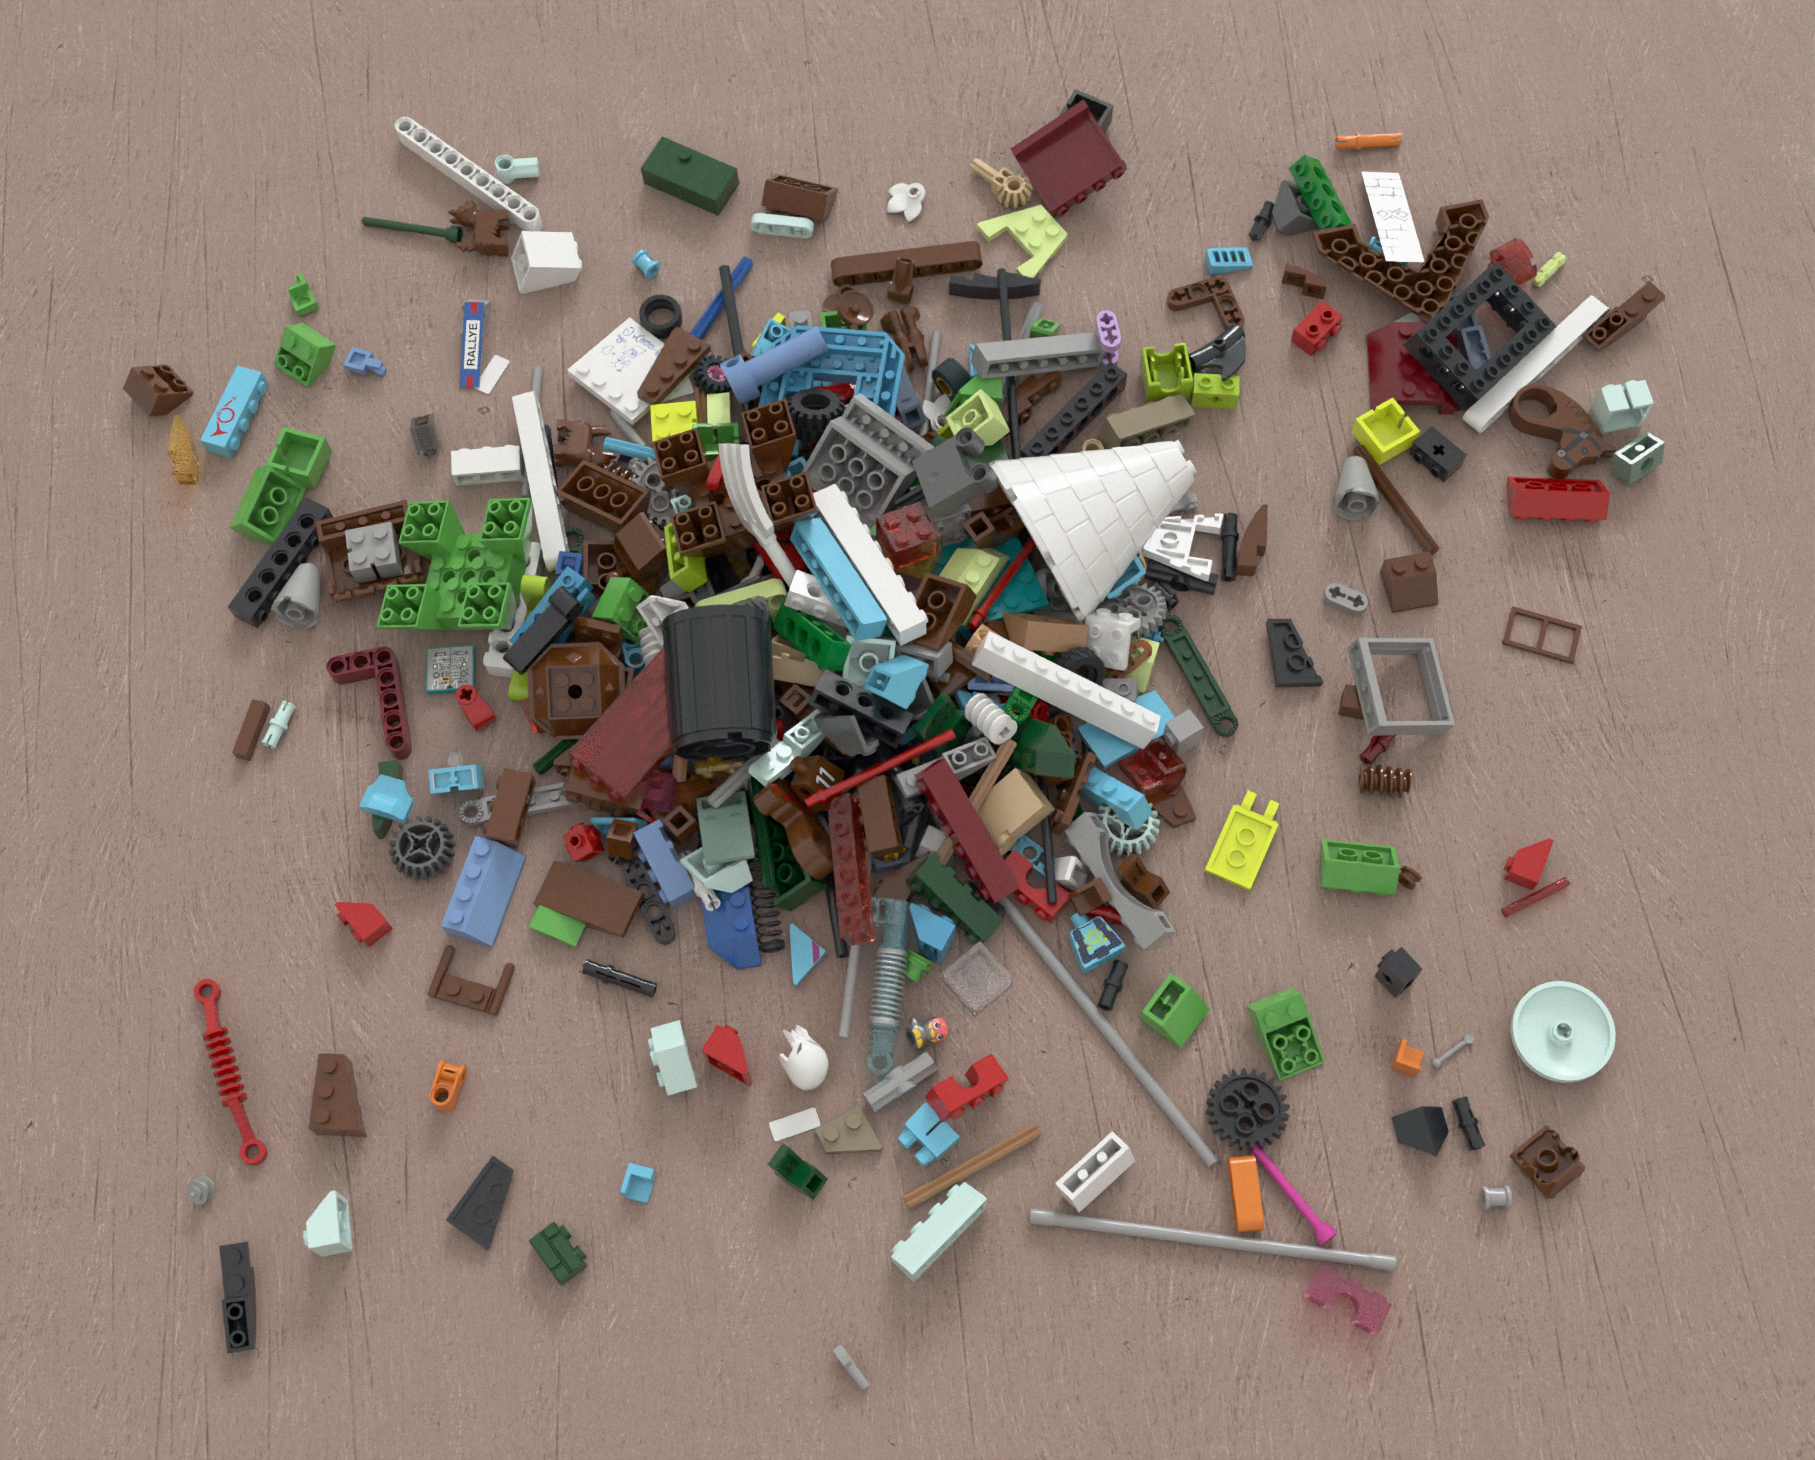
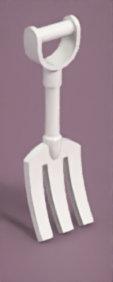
M719 444L722 474L731 503L743 526L756 537L790 588L796 570L777 542L774 526L760 500L753 478L749 445ZM820 619L844 639L846 638L847 631L845 627Z

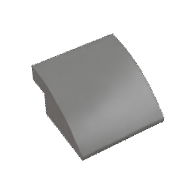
M858 394L853 396L842 416L829 422L801 473L807 471L811 488L817 492L836 484L840 491L846 493L851 508H856L862 525L866 524L870 529L890 513L895 506V500L903 496L916 478L917 473L912 461L935 447L864 395Z

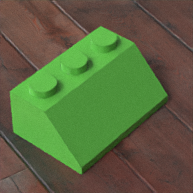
M270 465L256 469L229 528L248 539L272 545L296 512L307 488Z
M1328 839L1321 840L1319 871L1321 887L1329 890L1347 889L1355 893H1362L1363 891L1374 892L1381 896L1396 894L1400 866L1395 847Z

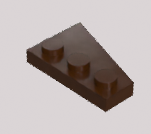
M1087 752L1079 759L1074 766V778L1065 781L1063 787L1059 790L1056 800L1059 802L1051 816V821L1053 822L1051 830L1053 833L1060 835L1070 826L1080 800L1077 794L1081 791L1083 785L1086 784L1089 775L1085 774L1086 769L1090 764H1094L1097 755Z

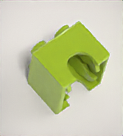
M1186 343L1174 344L1173 349L1166 353L1154 352V346L1141 348L1139 367L1146 403L1160 401L1169 395L1175 396L1181 393L1185 399H1190L1194 381Z

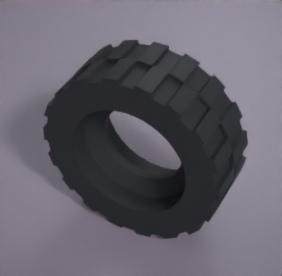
M1080 646L1069 649V651L1064 652L1055 661V664L1071 672H1074L1080 666L1086 665L1088 669L1083 678L1099 686L1103 684V679L1106 676V667L1103 661L1087 647L1082 648Z

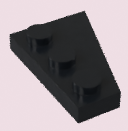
M1291 618L1268 619L1266 621V630L1275 686H1322L1324 682L1321 676L1317 675L1313 667V660L1307 656L1302 646L1303 641Z
M492 1156L446 1219L447 1222L488 1251L514 1170L495 1156Z

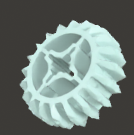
M1109 806L1098 807L1100 814L1097 815L1109 832L1110 853L1116 849L1118 850L1117 855L1119 857L1122 855V852H1126L1128 857L1132 851L1139 856L1141 848L1148 851L1149 843H1155L1156 838L1154 836L1159 834V829L1156 827L1160 824V820L1155 819L1158 814L1157 811H1152L1153 814L1137 830L1129 826L1126 833H1124V823L1119 820L1116 814L1111 816L1115 813L1114 810ZM1108 826H1111V829L1119 833L1120 839L1111 833ZM1139 834H1143L1137 839L1127 840L1131 835L1139 836Z

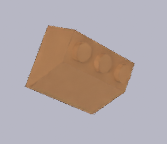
M1004 612L1003 614L1010 641L1033 653L1035 650H1038L1044 655L1053 656L1055 652H1061L1060 655H1062L1064 652L1069 651V649L1080 646L1082 648L1086 647L1089 626L1061 616Z

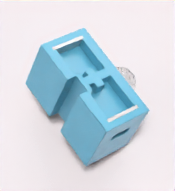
M459 751L449 753L448 768L428 770L431 794L485 789L483 765L463 766V757Z

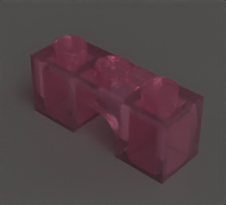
M1319 1265L1303 1297L1325 1310L1331 1306L1335 1297L1343 1296L1348 1298L1355 1308V1313L1350 1323L1372 1336L1377 1335L1392 1304L1387 1302V1297L1376 1291L1368 1292L1363 1289L1362 1283L1352 1278L1347 1280L1339 1276V1271L1329 1265L1324 1267Z

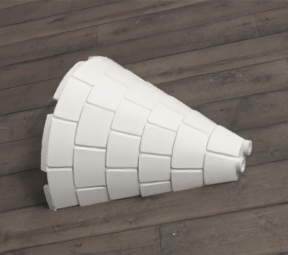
M1179 440L1175 442L1148 443L1141 446L1112 447L1111 449L1080 451L1078 453L999 460L989 463L990 469L998 477L1001 488L1011 505L1015 507L1079 623L1085 624L1086 616L1093 613L1099 603H1102L1137 553L1141 552L1155 530L1160 527L1174 505L1178 503L1194 482L1193 474L1196 473V469L1190 460L1186 462L1182 453L1185 451Z

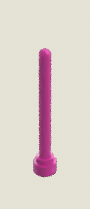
M1255 1144L1251 1153L1315 1229L1313 1232L1318 1243L1321 1246L1326 1244L1337 1234L1336 1230L1331 1225L1328 1226L1326 1222H1321L1265 1152Z

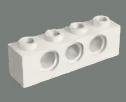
M797 570L784 605L847 628L813 575Z

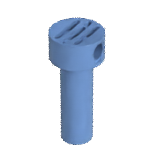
M816 326L744 362L741 354L721 363L720 366L740 406L761 396L757 387L829 350Z

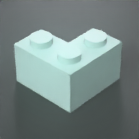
M680 1020L651 1028L652 1038L648 1039L653 1065H659L660 1072H657V1078L660 1087L665 1086L667 1095L696 1088L695 1073Z

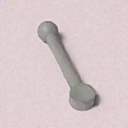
M1466 1034L1463 1037V1041L1440 1058L1433 1059L1431 1061L1432 1067L1439 1068L1441 1063L1465 1045L1472 1044L1474 1037L1471 1034Z

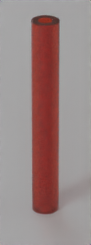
M1563 877L1501 909L1503 916L1508 917L1570 885L1569 880Z

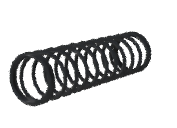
M754 854L755 858L752 860L746 859L749 861L747 863L748 867L751 862L759 863L758 854ZM760 866L754 869L749 868L751 870L750 873L753 871L761 872ZM760 875L758 877L752 878V880L762 881V879H759L762 877ZM751 881L749 886L753 890L750 895L755 898L752 901V905L756 907L753 913L758 916L755 919V923L759 925L756 932L761 935L757 940L760 943L759 951L763 953L780 951L786 946L783 939L761 942L760 938L763 936L780 935L783 933L782 930H773L766 933H760L758 930L761 927L778 926L782 922L780 920L769 921L763 924L757 922L761 917H775L780 912L771 911L759 915L756 914L758 908L775 907L774 905H765L774 904V902L761 905L754 904L756 899L776 897L775 893L771 892L754 896L753 892L756 889H768L761 888L763 885L753 887L751 885L753 881ZM771 945H780L774 948H764Z

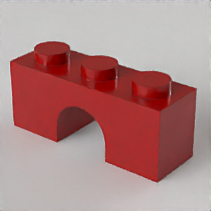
M1014 849L1004 860L1020 887L1012 893L1015 894V898L1020 904L1030 906L1040 920H1047L1052 924L1070 903L1068 896L1070 893L1056 883L1057 904H1047L1046 887L1034 889L1026 881L1033 872V864Z
M992 1053L972 1064L966 1072L965 1076L970 1082L971 1088L960 1086L954 1077L951 1076L930 1089L925 1098L942 1122L949 1118L956 1120L965 1113V1109L971 1106L972 1109H975L985 1101L984 1098L991 1095L993 1098L1004 1090L1003 1085L1009 1078Z

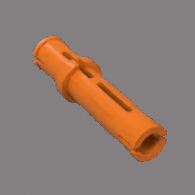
M1401 132L1368 135L1355 133L1354 136H1336L1335 142L1344 143L1335 144L1336 150L1352 148L1361 150V148L1401 146L1402 140L1393 139L1402 138Z

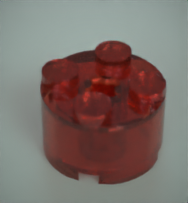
M1517 238L1489 252L1491 263L1488 264V267L1496 261L1520 286L1537 276L1536 264L1533 266L1530 259L1533 258V255L1525 242L1521 239L1516 241Z

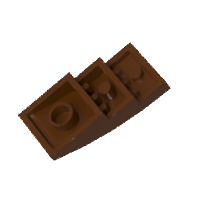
M554 861L533 904L536 907L540 905L585 924V927L624 938L645 894L601 875Z

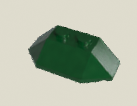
M1029 716L1022 724L1017 725V730L1011 737V740L1016 742L1017 746L1007 761V765L1034 775L1074 778L1075 752L1072 748H1068L1065 739L1055 725Z

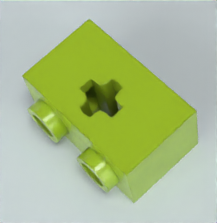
M1194 373L1191 407L1236 409L1239 399L1240 376L1232 375L1227 381H1222V375Z

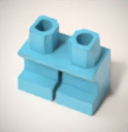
M925 1102L905 1123V1130L898 1137V1142L908 1150L917 1141L923 1148L914 1158L925 1167L933 1160L938 1162L950 1148H953L960 1142V1136L945 1121L942 1122L936 1112Z

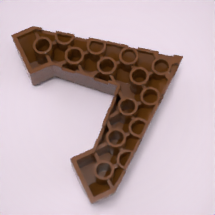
M1483 199L1440 207L1435 222L1440 238L1435 242L1418 270L1411 266L1407 268L1397 263V261H1386L1383 252L1379 254L1369 249V245L1361 241L1356 224L1313 232L1312 236L1318 253L1429 322L1448 305L1486 226L1489 215Z

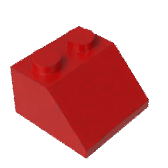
M717 1024L701 1050L706 1062L750 1087L752 1080L738 1031L728 1025H725L723 1028Z

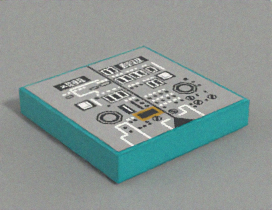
M474 645L427 648L426 692L428 694L456 693L460 686L466 684L475 688Z

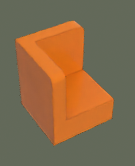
M1402 1039L1397 1045L1391 1069L1415 1077L1421 1069L1420 1062L1424 1052L1407 1046L1408 1040Z

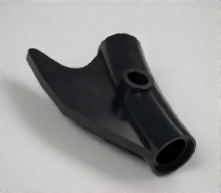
M1231 325L1217 338L1189 353L1192 373H1197L1205 368H1220L1222 370V381H1227L1245 363L1246 359L1245 332L1237 325Z

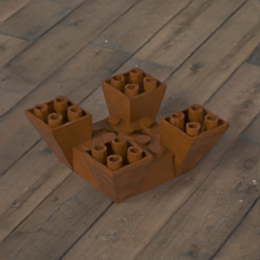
M785 398L741 413L750 444L749 453L753 478L763 507L774 526L776 537L791 533L795 522L812 519L818 513L807 471L791 477L787 476L797 435ZM697 428L652 442L661 480L695 500L696 508L670 516L681 557L714 558L759 543L756 537L740 521L729 498L725 482L719 492L706 489V482L716 459L709 461Z

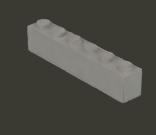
M1091 332L978 343L975 345L971 363L980 377L987 379L1100 367L1105 351L1101 348L1096 334Z

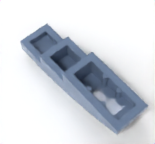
M1462 291L1453 293L1449 303ZM1474 311L1453 330L1463 357L1475 370H1478L1491 357L1482 324L1478 325Z

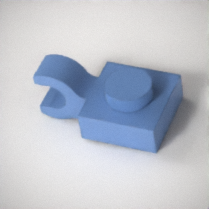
M355 347L351 348L343 364L345 370L366 375L367 371L370 370L376 375L384 376L387 370L386 367L382 366L383 361L374 359L372 352Z

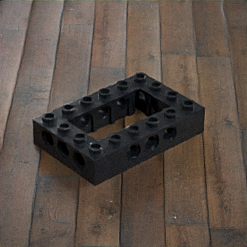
M1495 261L1403 346L1465 412L1479 401L1557 326ZM1487 301L1491 309L1496 311L1507 323L1506 326L1508 328L1511 327L1516 334L1483 363L1478 370H1475L1445 337L1483 302Z

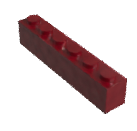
M937 760L914 775L917 780L915 782L916 787L929 800L928 807L933 815L938 816L942 823L940 824L941 830L954 843L952 846L953 850L965 862L967 875L976 881L980 897L988 903H997L1020 888L947 760Z

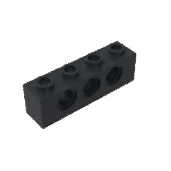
M827 669L824 671L808 702L832 716H855L861 731L895 749L914 714Z

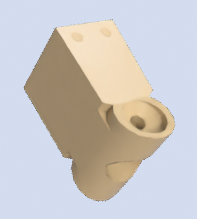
M1015 768L991 788L977 814L1001 856H1004L1011 850L1018 838L1026 834L1055 809L1030 774Z

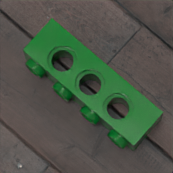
M1304 154L1289 167V170L1320 231L1352 225L1320 160Z
M781 602L773 625V629L780 634V637L792 643L794 649L803 652L805 658L815 662L820 670L842 671L852 644L819 618L785 606V602Z

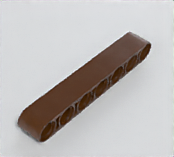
M967 241L839 257L833 259L830 264L833 284L842 287L843 285L853 286L891 281L897 257H908L916 261L913 278L974 271L981 268L983 262L979 243Z

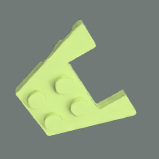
M1042 205L977 224V230L988 242L1008 231L1031 257L1030 260L1017 267L1016 273L1032 278L1041 273L1045 264L1056 254L1068 237L1067 232Z

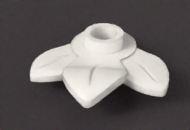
M899 183L889 189L893 197L888 202V213L904 211L907 221H913L922 211L921 203L926 196L925 188L919 183H912L910 185ZM914 191H918L916 195H911Z
M946 394L940 396L935 403L925 400L922 406L923 414L930 421V426L935 433L942 428L938 422L943 425L948 423L945 411L951 404V401Z

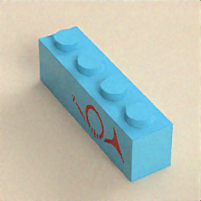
M241 366L236 367L200 439L207 452L232 458L234 452L238 450L240 440L244 432L249 428V421L252 415L256 413L262 395L267 391L268 383L262 372Z

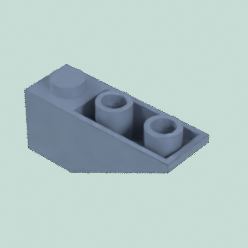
M903 367L894 418L909 429H912L926 421L920 402Z

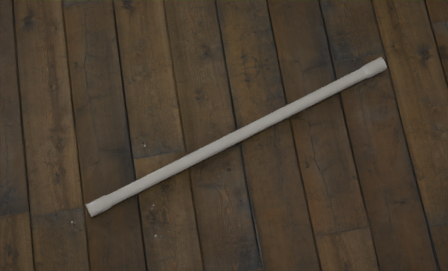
M1031 1208L1029 1224L1061 1226L1365 1266L1371 1269L1392 1272L1396 1268V1256L1368 1254L1056 1213L1050 1210Z

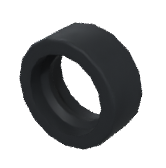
M664 294L651 296L640 307L639 318L641 326L657 339L668 338L675 326L680 328L682 325L680 306L671 296ZM656 309H669L674 314V317L663 325L652 324L648 321L649 314Z

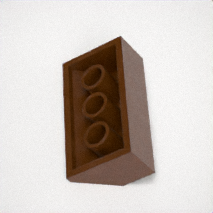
M584 459L555 492L566 510L615 534L639 513L644 512L647 517L651 497L649 490Z

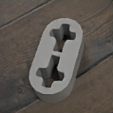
M1338 583L1328 585L1323 596L1324 601L1329 606L1354 616L1363 614L1368 605V599L1363 593ZM1334 591L1338 592L1336 598L1331 597ZM1356 600L1360 601L1358 607L1353 606Z

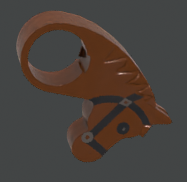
M1531 384L1522 387L1516 393L1509 409V419L1512 425L1524 434L1557 442L1556 451L1547 467L1548 474L1553 478L1564 479L1581 465H1595L1600 457L1612 458L1614 456L1613 453L1617 449L1603 439L1599 428L1587 412L1563 392L1552 387ZM1524 400L1539 401L1547 407L1551 416L1543 420L1528 418L1521 412L1518 403Z

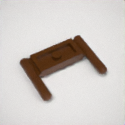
M446 946L427 995L497 1016L515 966L512 963L505 965L497 988L494 989L493 987L446 974L455 952L453 946Z

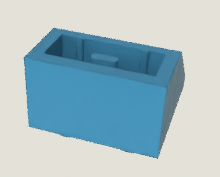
M911 903L909 906L910 923L919 952L942 965L956 940V925L953 924L954 922L944 915L939 917L931 913L932 910L923 904L917 906Z

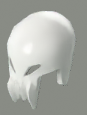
M796 1025L795 1031L791 1030V1033L783 1030L792 1048L788 1058L783 1053L778 1055L783 1069L797 1088L805 1091L817 1088L824 1081L829 1068L826 1052L808 1035L807 1030L803 1027ZM801 1045V1051L797 1054L798 1048Z

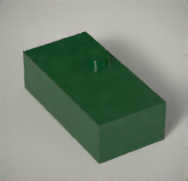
M663 136L641 167L644 184L719 216L739 185L737 168Z

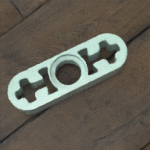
M756 213L752 216L750 227L759 234L810 238L813 234L814 223L807 218Z

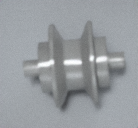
M198 1176L187 1184L186 1193L193 1203L201 1205L214 1197L215 1186L208 1177Z

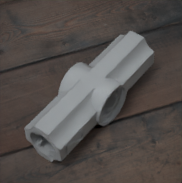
M925 1052L907 1065H901L890 1071L883 1081L863 1093V1096L870 1108L876 1113L897 1098L902 1099L908 1096L917 1088L918 1084L938 1072V1068L930 1055Z

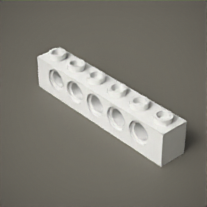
M532 542L525 574L541 576L544 564L541 543ZM521 592L517 604L519 607L516 609L512 625L514 628L509 632L494 630L489 633V652H485L483 658V665L486 666L489 675L512 677L513 668L503 660L505 653H499V651L503 648H510L513 645L510 639L525 621L527 607Z

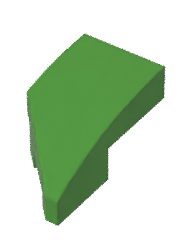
M299 272L296 275L297 281L288 288V292L298 316L301 317L319 309L302 273Z

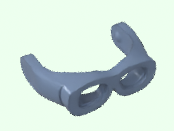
M907 849L905 855L895 862H883L872 855V865L877 873L892 870V868L899 869L910 863L912 850Z

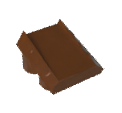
M1548 1125L1544 1126L1510 1155V1158L1547 1199H1554L1555 1195L1577 1177H1580L1586 1168L1580 1161L1579 1152L1574 1147L1566 1146L1561 1141L1560 1135L1555 1130L1550 1129Z

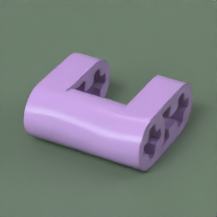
M1104 310L1097 315L1095 334L1099 339L1101 348L1105 351L1100 365L1102 369L1109 363L1105 359L1106 352H1108L1109 358L1112 359L1111 362L1116 366L1118 365V349L1121 344V335L1116 315L1109 310Z

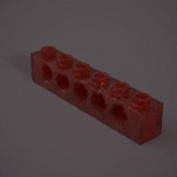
M848 792L828 798L827 807L840 938L854 946L875 941L866 850L863 844L864 829L859 821V813H862L861 805Z

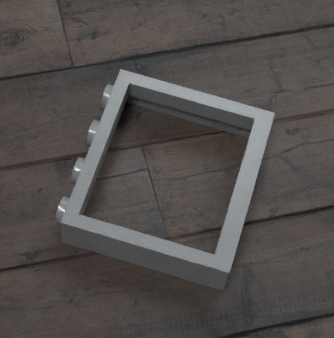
M1358 638L1347 648L1368 735H1443L1455 725L1454 715L1449 703V695L1443 680V671L1440 668L1438 652L1436 651L1433 638ZM1371 655H1417L1433 721H1387Z

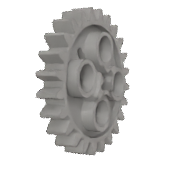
M648 457V466L641 463L642 471L635 470L634 474L638 478H632L631 482L651 492L647 512L649 519L652 521L654 519L657 520L658 527L661 525V522H665V525H668L671 522L670 516L674 515V511L670 508L667 492H662L665 483L661 480L657 460L653 461L652 458ZM649 478H656L659 481V485L651 487L647 480ZM667 484L668 489H672L671 499L676 498L678 494H683ZM660 499L665 502L666 506L663 509H658L654 506L653 502Z
M1137 582L1133 586L1129 585L1124 588L1122 594L1114 599L1105 598L1094 610L1095 612L1099 608L1111 610V613H1130L1134 618L1141 619L1140 628L1131 633V641L1133 636L1138 640L1141 638V634L1149 636V630L1156 632L1157 625L1162 626V620L1166 619L1167 606L1161 591H1155L1154 586L1148 589L1147 583L1139 586Z

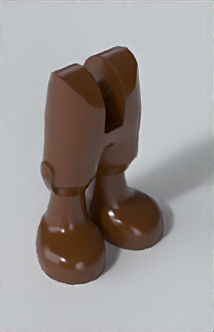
M905 307L900 311L902 321L908 331V336L902 330L900 318L896 310L884 315L880 320V325L884 330H892L895 344L900 349L908 352V371L914 370L912 358L916 356L920 368L928 366L927 353L923 341L924 335L916 327V322L921 316L919 309L916 307Z

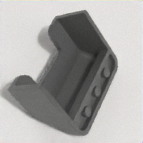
M926 679L917 688L914 701L905 709L914 714L911 721L916 720L917 723L934 703V698ZM824 711L814 716L817 727L843 754H848L849 756L862 754L867 756L876 752V747L879 745L878 741L880 740L861 731L855 716H832Z

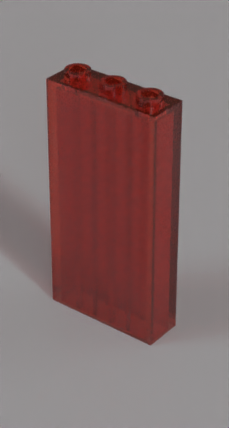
M664 647L568 751L569 764L576 771H584L589 775L588 779L595 786L599 787L601 785L608 790L607 794L616 802L620 800L626 804L674 750V747L670 744Z

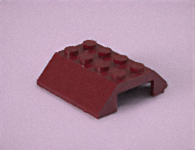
M1392 322L1367 334L1370 408L1374 412L1377 406L1391 398H1394L1399 405H1440L1439 415H1452L1454 411L1462 409L1403 346L1428 322ZM1451 332L1445 338L1458 350L1457 339L1452 336Z

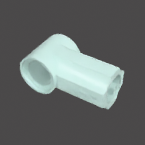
M501 155L495 160L498 180L504 184L512 183L516 178L539 177L537 157L513 159L509 155Z

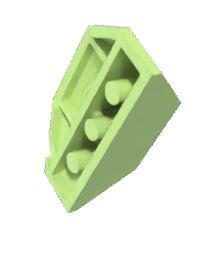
M957 548L939 576L967 584L977 595L968 617L962 623L963 626L967 625L973 615V611L978 608L1009 560L1008 555L992 548Z

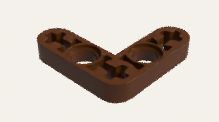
M1217 276L1175 288L1168 293L1167 306L1172 311H1182L1212 302L1224 330L1234 325L1230 324L1232 315L1234 323H1238V326L1242 329L1244 327V316L1228 281L1223 277ZM1216 285H1218V287H1219V288H1222V290H1219L1218 288H1214V287H1215ZM1199 290L1204 295L1197 298L1192 295V292ZM1176 297L1178 300H1181V302H1177L1176 300H1173V298ZM1229 302L1232 308L1223 309L1220 304Z

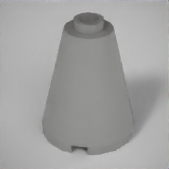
M1352 456L1343 463L1334 499V510L1336 509L1337 515L1346 520L1359 521L1362 520L1363 516L1367 515L1370 518L1379 511L1381 500L1366 460L1359 456Z
M300 564L272 604L271 610H274L275 618L285 625L293 628H299V625H307L306 628H311L316 625L319 619L321 572L314 564Z

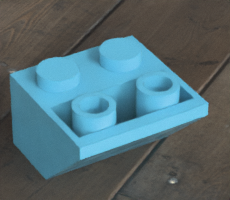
M903 654L874 665L862 688L907 709L914 701L915 692L920 683L925 679L929 665Z

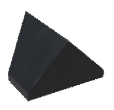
M1421 1106L1391 1118L1398 1143L1406 1144L1437 1157L1449 1133L1442 1107Z

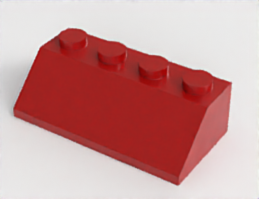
M1507 476L1508 510L1516 519L1527 520L1529 517H1538L1539 520L1550 521L1552 518H1561V520L1573 522L1575 519H1584L1586 522L1596 523L1607 518L1610 492L1600 480Z

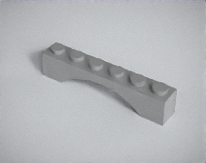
M1084 812L1064 830L1068 836L1069 844L1077 849L1081 855V862L1093 873V879L1101 878L1112 898L1108 901L1109 904L1117 909L1121 915V922L1131 930L1134 935V941L1140 948L1144 950L1156 949L1176 932L1162 911L1152 909L1140 903L1121 884L1110 859L1109 832L1096 813Z

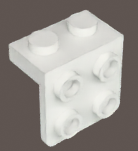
M1097 609L1086 616L1085 625L1089 626L1086 647L1103 661L1105 667L1125 670L1128 667L1131 633L1140 628L1141 619L1134 618L1130 613L1115 614L1111 613L1109 609Z

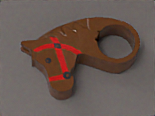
M778 777L753 797L755 805L762 814L766 816L771 815L785 827L792 852L798 863L809 875L815 879L822 880L842 864V857L816 813H812L794 792L787 777L782 780Z

